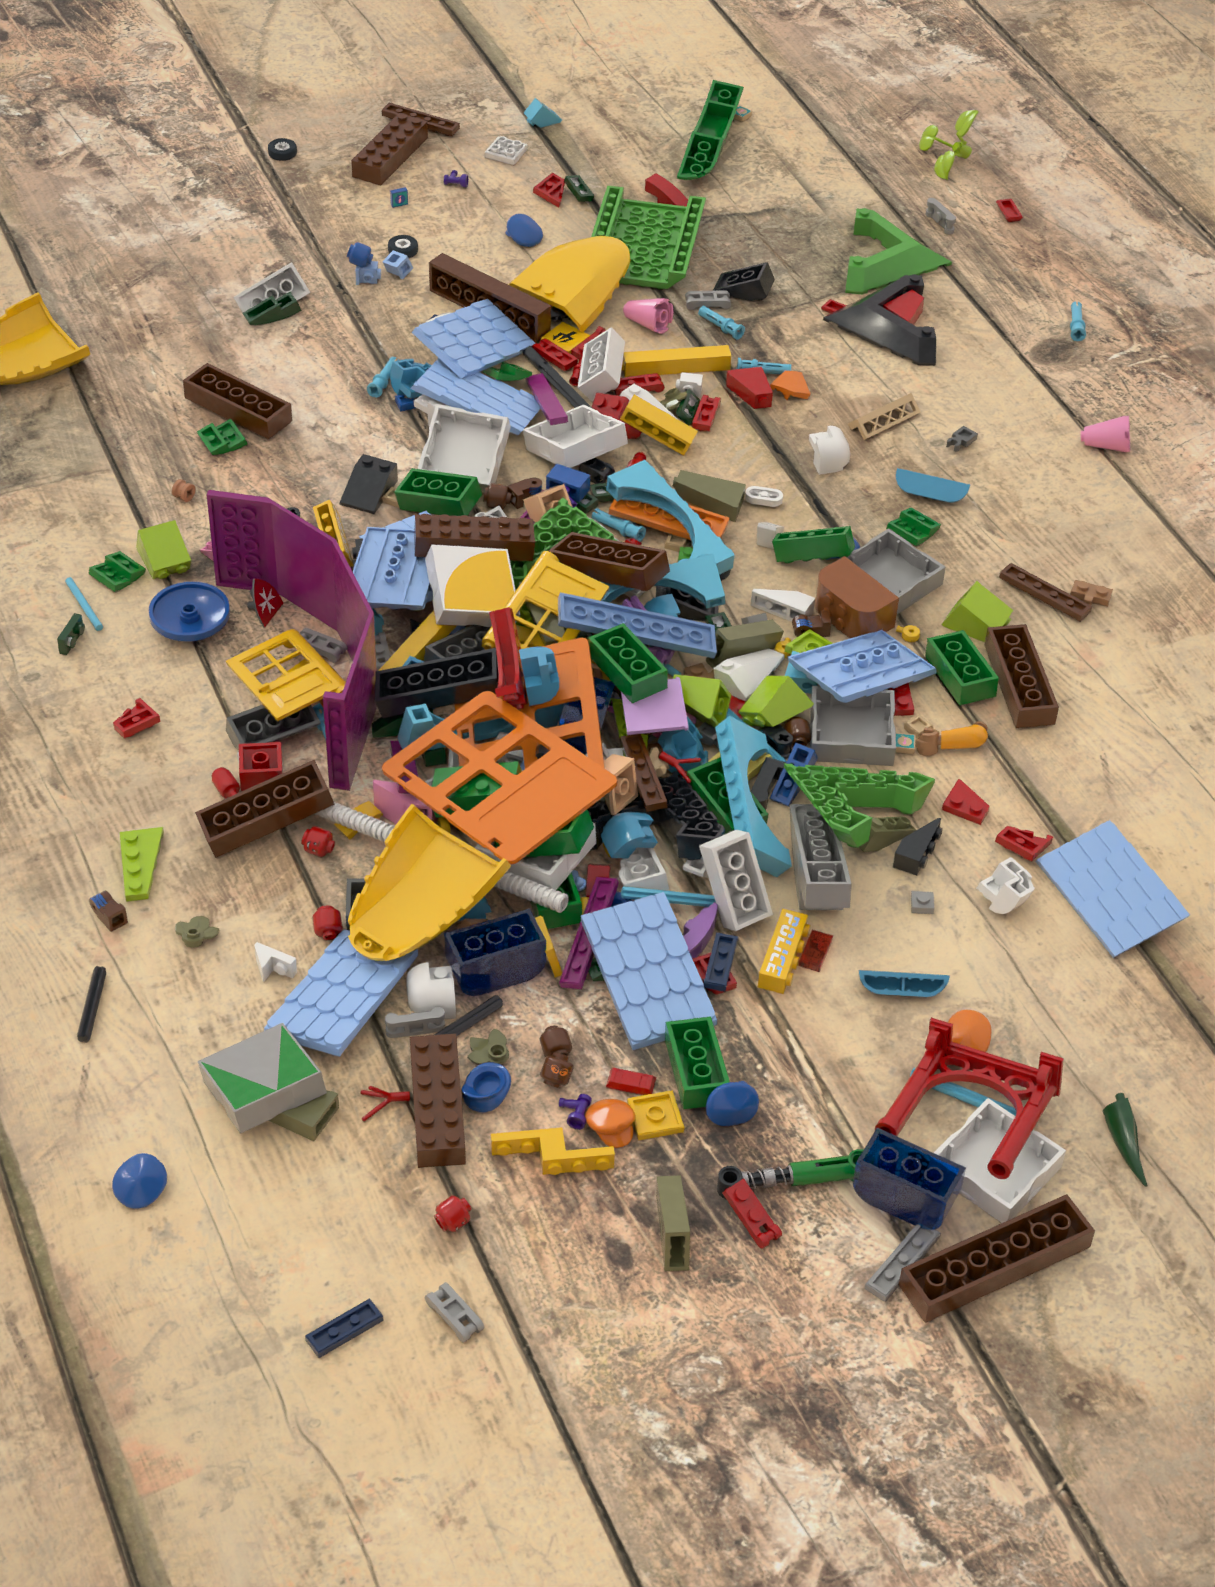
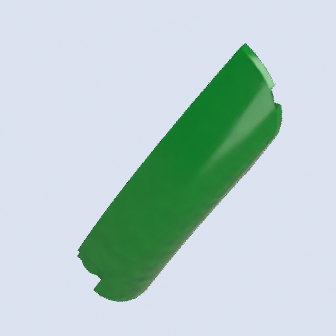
M717 80L712 81L702 113L689 139L677 179H698L713 170L728 137L744 89L743 86Z

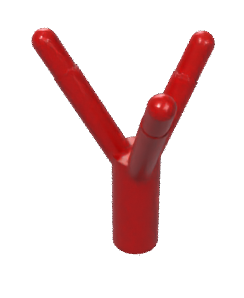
M663 751L659 756L660 760L675 767L688 783H691V779L679 764L701 762V758L676 759Z
M374 1086L368 1087L371 1091L361 1090L360 1093L362 1095L386 1098L363 1116L362 1121L369 1119L390 1102L410 1101V1092H386Z

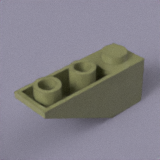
M903 816L873 817L869 841L859 848L863 852L879 851L915 832L916 829L911 825L910 820Z

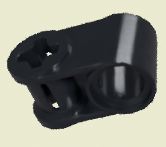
M597 458L579 464V471L589 474L590 482L594 484L606 483L607 476L615 473L614 467L611 464Z
M781 724L758 729V731L766 735L767 743L784 759L789 758L792 752L790 744L793 742V736Z

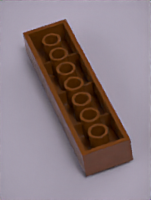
M441 253L429 262V288L431 292L463 308L470 306L472 303L489 299L493 305L530 337L529 339H532L537 344H539L541 337L551 331V305L444 253Z
M1068 1194L903 1267L898 1285L922 1320L927 1323L1090 1248L1095 1230Z

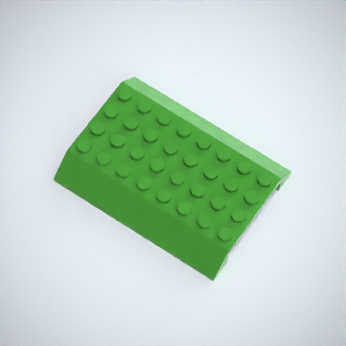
M607 185L591 237H614L621 240L628 247L630 265L619 283L669 289L685 278L706 198L689 196L687 207L623 199L624 187Z

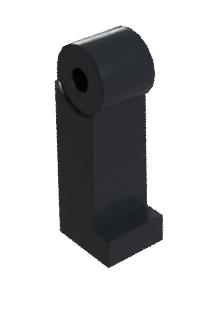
M766 757L751 790L765 810L767 809L769 794L784 769V763H786Z

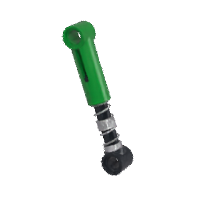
M856 1149L847 1156L792 1162L785 1169L777 1167L776 1170L773 1168H766L761 1171L757 1169L756 1172L750 1173L749 1171L742 1172L734 1166H726L718 1173L717 1192L722 1198L726 1199L722 1192L743 1178L749 1187H754V1189L756 1186H763L764 1188L774 1187L778 1183H785L787 1185V1182L792 1187L847 1179L861 1183L869 1178L872 1157L867 1151Z

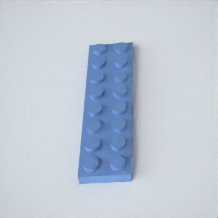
M561 592L558 596V626L598 634L624 623L643 644L709 658H715L716 656L715 625Z

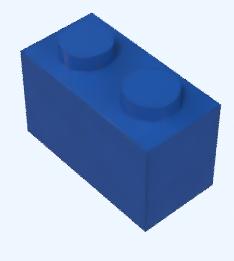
M556 464L546 476V490L564 484L570 489L568 495L574 501L580 502L590 490V475Z

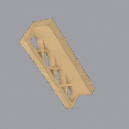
M912 393L848 423L851 430L858 427L863 440L920 413V410ZM908 402L913 409L912 413L905 411V406ZM892 410L899 412L898 420L891 417ZM879 416L886 419L884 426L878 424ZM865 423L872 425L871 433L867 434L863 425Z

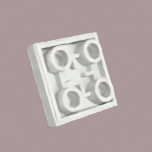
M498 136L485 151V158L515 165L526 152L528 144L522 143L519 140H510L504 136Z

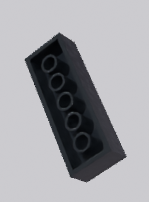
M496 648L375 671V703L381 717L386 718L404 714L406 707L426 704L428 709L469 702L485 691L496 694L495 689L499 681Z

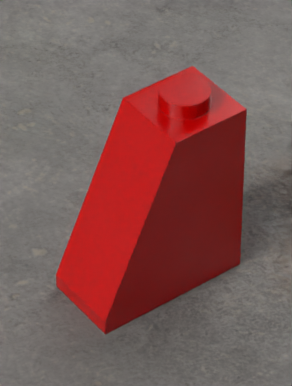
M910 290L884 304L883 308L915 325L923 312L925 297L914 290Z
M762 367L727 370V388L753 409L772 407L773 392Z

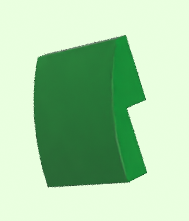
M505 362L501 363L500 369L490 367L483 370V373L503 381L525 379L532 376L533 373L518 365Z
M232 419L225 421L217 427L211 423L197 431L198 436L212 455L228 453L248 444Z
M911 507L901 511L898 519L888 522L886 529L889 528L909 543L918 546L933 536L940 529L941 524Z
M119 551L106 555L104 563L89 567L88 574L113 592H116L139 579L146 572V568Z

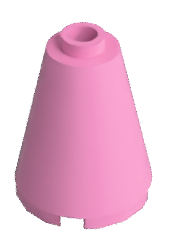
M666 298L630 300L623 307L626 318L659 334L665 333L669 329L666 328L668 323H671L673 320V305Z
M1122 416L1084 427V431H1081V442H1085L1086 446L1130 452L1129 416Z

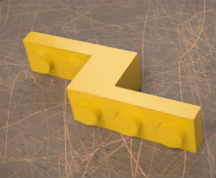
M562 1127L491 1134L492 1156H505L516 1153L528 1154L539 1151L543 1175H557L568 1172L580 1173L590 1170L603 1171L614 1168V1146L566 1151Z

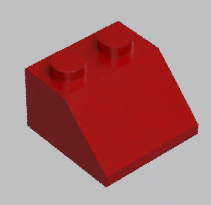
M281 742L239 744L241 791L283 774Z

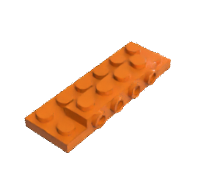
M614 499L609 508L610 515L691 540L686 528L678 519L656 506L631 500L616 501ZM689 505L699 515L700 519L709 525L715 535L722 538L729 524V517Z

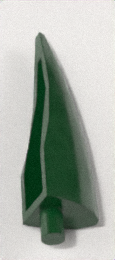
M1118 1093L1115 1095L1116 1102L1107 1105L1102 1110L1105 1121L1122 1157L1140 1182L1147 1187L1139 1155L1137 1125L1133 1111L1124 1093Z

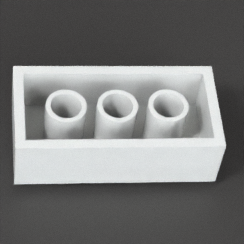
M612 327L584 344L578 389L591 402L594 401L596 393L605 394L610 390L616 389L620 384L625 341Z
M734 830L699 845L724 928L737 931L773 915L749 832Z

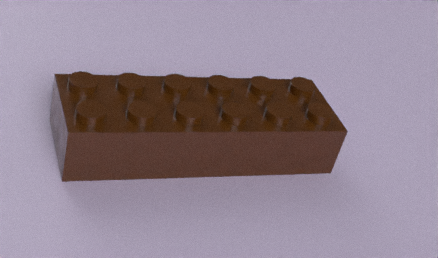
M398 113L351 160L352 177L381 186L428 139V121L408 116L404 113Z
M206 363L183 380L184 396L186 399L228 420L232 419L234 423L267 439L273 437L293 421L291 403L209 363Z
M415 514L414 556L426 557L431 545L508 549L510 560L533 561L535 548L533 519Z
M571 532L549 550L559 559L560 563L597 581L611 585H620L625 588L639 589L641 591L650 590L670 572L666 550Z
M1027 625L988 627L984 646L994 672L999 677L998 683L1015 728L1055 725L1059 706Z
M312 760L195 812L205 838L215 858L335 804L315 760Z
M456 1034L410 1036L418 1168L466 1165Z

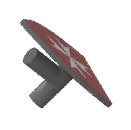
M254 578L252 589L249 591L253 601H249L247 607L248 609H255L258 619L264 628L284 602L270 583Z

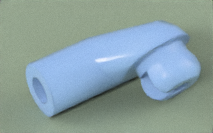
M573 870L571 873L578 892L585 890L587 882L579 876L578 871Z

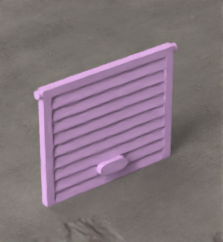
M679 677L668 679L667 689L635 703H631L621 692L627 735L689 730Z

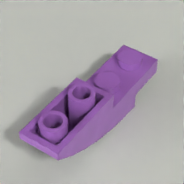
M715 902L708 908L702 909L699 915L689 919L684 925L683 937L692 958L698 957L703 952L713 935L718 904Z

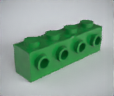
M851 526L777 533L772 540L777 562L791 563L796 560L807 562L818 558L827 560L831 557H848L855 548Z

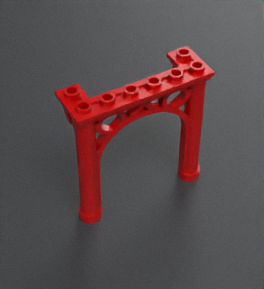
M931 1017L929 1021V1034L925 1043L926 1051L923 1058L886 1115L876 1124L875 1132L884 1141H895L924 1094L939 1084L963 1081L985 1085L1008 1098L1016 1110L1015 1119L987 1165L988 1171L992 1176L998 1179H1007L1014 1169L1017 1157L1051 1098L1059 1097L1061 1093L1064 1058L1041 1051L1039 1068L1037 1069L952 1042L953 1024ZM955 1065L963 1069L952 1071L947 1066ZM937 1069H939V1070H940V1073L935 1074V1072L937 1071ZM1018 1085L1027 1089L1013 1090L1010 1086ZM1022 1100H1028L1023 1107Z

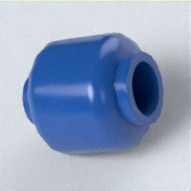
M356 242L354 245L351 244L347 253L349 262L361 268L371 264L374 256L371 254V247L360 242Z

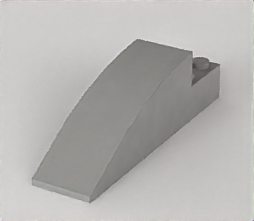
M790 804L792 854L799 910H843V908H850L852 884L841 841L838 840L831 827L813 804Z

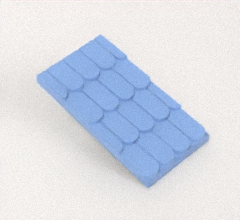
M489 299L472 303L468 307L437 317L433 321L420 324L412 331L426 347L461 379L518 356L528 346L535 344L532 339H529L530 337L493 305Z
M439 358L410 388L451 407L461 408L473 413H488L508 417L511 426L510 432L515 435H519L541 409L535 397L522 389L519 391L500 380H493L480 372L461 379Z
M367 527L353 574L370 607L407 608L409 610L425 608L431 585L428 579L426 557L414 556V529Z
M883 630L788 656V661L795 669L806 674L808 679L818 683L823 690L830 692L835 699L843 703H848L863 696L868 697L888 688H896L911 681L916 682L937 673L934 666Z
M1110 820L1063 844L1061 847L1046 853L1035 861L1113 958L1190 916L1172 891L1165 886L1154 870L1148 866L1133 845L1126 840Z
M664 892L581 915V923L632 1050L665 1041V1022L711 1016L713 1026L717 1025L715 1011Z
M344 929L324 950L325 953L308 970V975L284 999L285 1003L267 1021L264 1031L284 1023L301 1046L340 1057L417 958L418 949L389 961L371 960L356 951L348 937L350 936V931Z

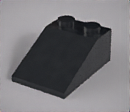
M768 262L721 273L713 291H728L730 297L749 301L763 300L768 296L775 278Z
M362 454L353 468L341 497L340 505L375 514L383 503V496L398 482L397 463Z
M656 586V597L668 594L673 595L680 611V615H677L678 618L705 621L706 616L718 613V606L706 609L704 603L686 592L670 587Z

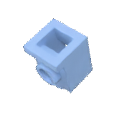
M394 250L383 261L387 272L399 276L402 280L413 269L408 256Z
M372 261L371 264H367L363 268L356 266V285H360V283L377 284L378 279H381V269L378 268V261Z

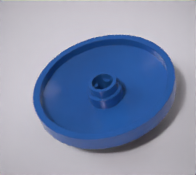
M182 582L168 586L157 593L149 605V618L152 627L162 636L176 641H197L208 638L219 632L226 625L230 616V606L226 595L217 587L203 582Z

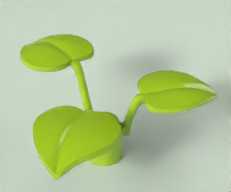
M969 110L959 116L955 130H957L956 135L961 142H955L954 145L936 137L938 133L937 126L930 125L924 130L919 142V148L922 151L929 150L934 140L951 147L953 152L948 151L944 155L939 156L935 163L934 170L940 178L948 180V174L955 156L964 159L970 156L972 148L966 145L967 142L962 137L970 129L979 111Z

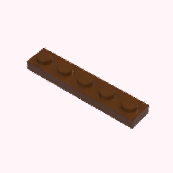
M390 102L382 109V116L393 119L398 113H404L408 116L428 121L429 130L447 136H453L460 129V123Z
M1010 563L1000 572V579L1080 622L1091 612V605L1013 563Z
M642 735L620 736V743L625 756L634 758L637 788L646 812L667 808L666 797Z

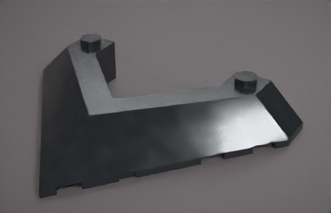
M904 275L895 282L823 317L824 321L828 323L834 322L838 324L839 328L853 333L857 337L881 348L885 346L891 349V353L913 359L912 363L916 365H936V334L934 327H916L883 308L884 304L910 290H914L922 296L924 282L921 275Z
M678 770L672 772V776L666 778L658 777L667 800V808L646 812L638 791V797L617 813L639 812L650 815L654 820L650 825L660 822L676 837L678 858H685L691 861L702 858L699 845L723 836L725 833L723 825L718 824L716 816L712 811L709 812L707 810L705 802L695 790L693 791L690 783L682 778ZM605 801L601 803L596 802L587 809L592 822L595 823L596 844L591 850H597L602 844L601 834L603 833V828L615 816L611 815Z

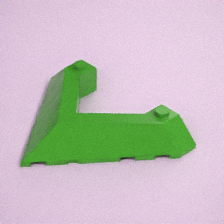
M867 208L856 209L853 235L870 236L874 240L877 238L886 250L868 258L850 256L845 293L863 295L868 293L869 289L875 288L878 290L887 286L890 282H895L904 275H920L937 270L938 266L952 265L950 260L913 239L874 210Z
M561 498L554 509L548 510L538 522L534 523L535 548L533 561L510 560L515 590H517L519 582L524 580L541 553L549 551L571 532L617 540L614 539L612 533L593 519H589L577 507L573 508L570 506L565 498Z
M784 763L785 770L822 815L838 840L847 843L850 847H860L869 841L873 818L854 811L852 807L895 808L903 814H913L922 808L935 783L934 778L917 772H909L908 775H897L896 771L880 770L879 774L868 773L867 769L816 765H805L802 767Z

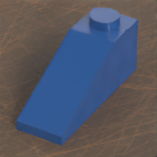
M795 743L786 764L802 767L805 765H815L818 757L815 750ZM785 768L775 785L770 800L789 807L801 789Z

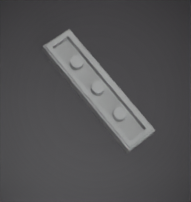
M920 1220L865 1284V1289L886 1302L899 1287L901 1269L921 1260L940 1238L941 1233Z

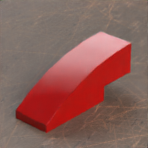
M657 173L645 179V191L656 196L657 203L687 207L688 199L667 179Z

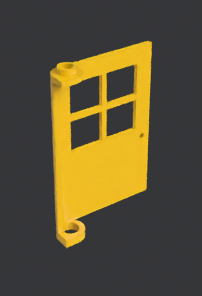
M543 551L504 607L512 608L515 621L533 629L524 645L520 643L521 649L529 648L528 646L537 632L558 641V643L576 639L581 630L567 628L563 636L559 637L541 628L550 613L558 616V596L560 592L601 601L609 590V586L560 563L553 553ZM526 601L547 610L537 625L516 616ZM492 626L482 639V647L485 650L496 648Z
M295 629L287 630L226 660V664L277 721L323 699L325 691L342 693L346 683ZM281 645L289 649H297V651L279 660H276L269 653V651ZM263 654L272 662L253 673L244 665ZM300 654L309 662L290 673L281 666L282 663ZM274 667H277L284 675L263 685L256 679V676Z

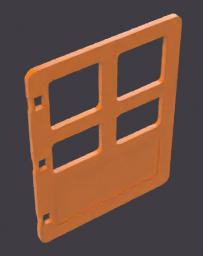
M577 638L542 646L554 652L559 677V690L550 701L529 706L528 701V704L523 705L524 709L519 711L536 722L535 711L537 709L581 700L583 714L581 721L547 728V730L562 740L584 735L588 758L605 768L588 640L586 638ZM468 702L454 704L455 711L460 709ZM488 708L483 709L457 728V735L463 739V733L469 732V738L464 740L479 751H485L499 740L475 744L474 725L502 717ZM527 738L509 752L523 750L524 766L526 769L538 760L535 756L536 747L541 744L532 738ZM458 755L459 766H465L469 763Z
M490 691L480 693L382 765V771L385 776L397 782L407 792L437 814L445 817L448 822L478 844L490 850L500 860L504 858L510 864L519 862L617 786L615 775L506 701H503V699L497 698L496 694ZM486 708L492 710L516 727L485 751H479L453 732ZM527 738L534 739L550 750L517 775L512 774L496 763L497 760ZM437 743H442L469 762L436 787H431L405 768L407 764ZM480 773L486 774L502 786L469 811H464L447 798ZM403 776H406L410 780L408 782H405L401 778ZM450 808L455 812L450 815L445 810ZM496 841L500 846L495 848L491 843Z

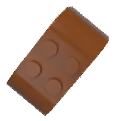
M846 556L824 567L819 572L815 609L818 614H820V611L828 610L831 624L849 638H854L880 630L887 632L895 627L899 597Z

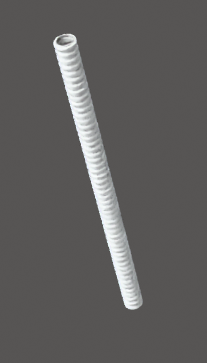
M334 802L335 805L315 813V815L352 828L355 831L357 830L382 842H385L395 827ZM509 871L494 886L538 903L541 906L544 905V907L551 910H556L558 913L563 912L568 904L567 894L552 888L550 889L547 886L544 887L542 884H538L535 881L532 882V880L517 874L515 875L512 872L509 873Z

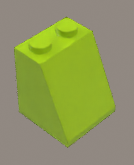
M175 520L138 530L136 548L152 579H163L170 574H181L190 569L191 558Z
M976 581L957 601L941 625L956 632L964 630L969 637L985 642L987 628L1007 626L1011 621L1009 616L1013 609Z
M674 674L673 679H676V677L680 678L687 713L714 728L726 719L731 694L720 679Z
M766 676L738 713L749 726L774 727L811 708L814 703L789 676Z

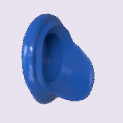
M515 214L508 219L505 233L517 244L524 247H533L542 241L543 232L541 227L528 215Z
M493 1062L483 1063L475 1067L468 1074L462 1086V1097L465 1104L470 1109L482 1113L490 1112L499 1107L511 1086L509 1071L503 1065Z
M744 1080L722 1084L714 1089L707 1099V1116L714 1124L719 1126H734L751 1120L757 1113L759 1096L756 1090Z
M147 1153L136 1154L125 1161L116 1171L112 1181L113 1193L118 1201L128 1208L139 1209L153 1203L164 1190L167 1183L166 1169L163 1163L155 1156Z

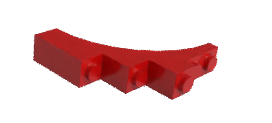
M507 607L489 612L499 672V681L495 692L497 698L503 699V701L520 710L524 709L523 705L528 704L523 682L525 679L519 653L521 645L513 610Z

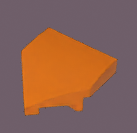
M784 371L770 384L771 389L782 392L786 400L789 399L790 395L808 400L811 395L802 372Z

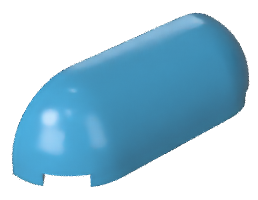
M897 468L896 471L898 486L904 492L912 495L954 503L963 499L970 488V484L900 468Z
M859 970V977L864 987L873 993L884 995L932 997L940 993L947 986L950 978L949 975Z

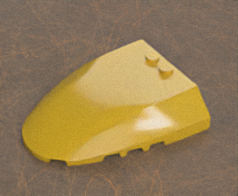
M595 236L567 242L544 253L508 285L563 310L577 325L579 331L583 333L604 310L606 301L612 299L614 289L619 287V281L621 277L625 276L630 265L629 249L621 240L609 236Z
M39 292L5 309V314L0 317V385L20 384L39 380L75 365L91 355L87 345L79 348L53 320Z
M411 804L385 840L386 847L380 857H375V866L370 875L365 876V885L361 894L357 893L348 918L350 925L349 940L356 951L368 959L389 961L400 958L426 945L464 916L495 886L511 865L504 858L500 862L492 859L440 828L415 805Z

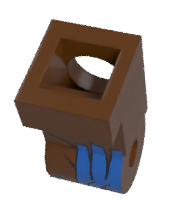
M536 477L508 485V493H512L510 503L516 509L524 507V499L542 491V480Z
M828 610L820 611V615L814 616L797 615L792 620L796 637H799L809 629L822 637H830L831 619Z
M105 890L89 898L92 910L110 932L128 923L126 908L121 903L118 904L108 891ZM116 916L120 918L116 923H112V918Z

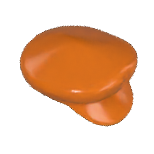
M967 1009L960 1010L951 1016L948 1023L953 1024L952 1042L983 1052L988 1050L992 1029L989 1020L983 1014Z
M603 1099L595 1102L587 1109L585 1113L586 1123L607 1146L620 1148L631 1142L633 1138L632 1124L636 1115L628 1103L618 1099Z

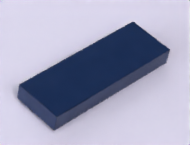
M716 932L704 979V988L726 992L738 936Z
M369 1298L305 1335V1341L316 1356L321 1358L384 1321L383 1315Z

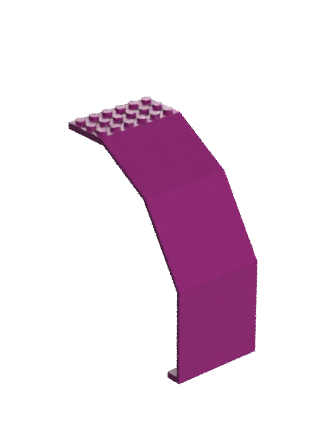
M208 490L206 496L216 586L251 590L253 579H262L270 583L279 595L336 630L342 642L347 645V652L353 663L343 692L325 691L323 706L329 788L350 791L377 709L375 703V671L377 670L374 612L336 539L268 497Z

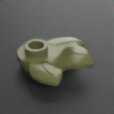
M677 388L670 389L664 394L666 398L660 401V403L669 411H672L679 405L681 400L687 397V392L678 391Z
M196 916L189 923L180 921L175 925L176 934L182 936L184 944L191 948L201 946L204 939L216 937L220 929L210 927L209 919L205 916Z
M493 1029L488 1039L471 1037L470 1048L473 1052L468 1055V1059L476 1064L487 1062L504 1064L509 1059L505 1035L499 1030Z

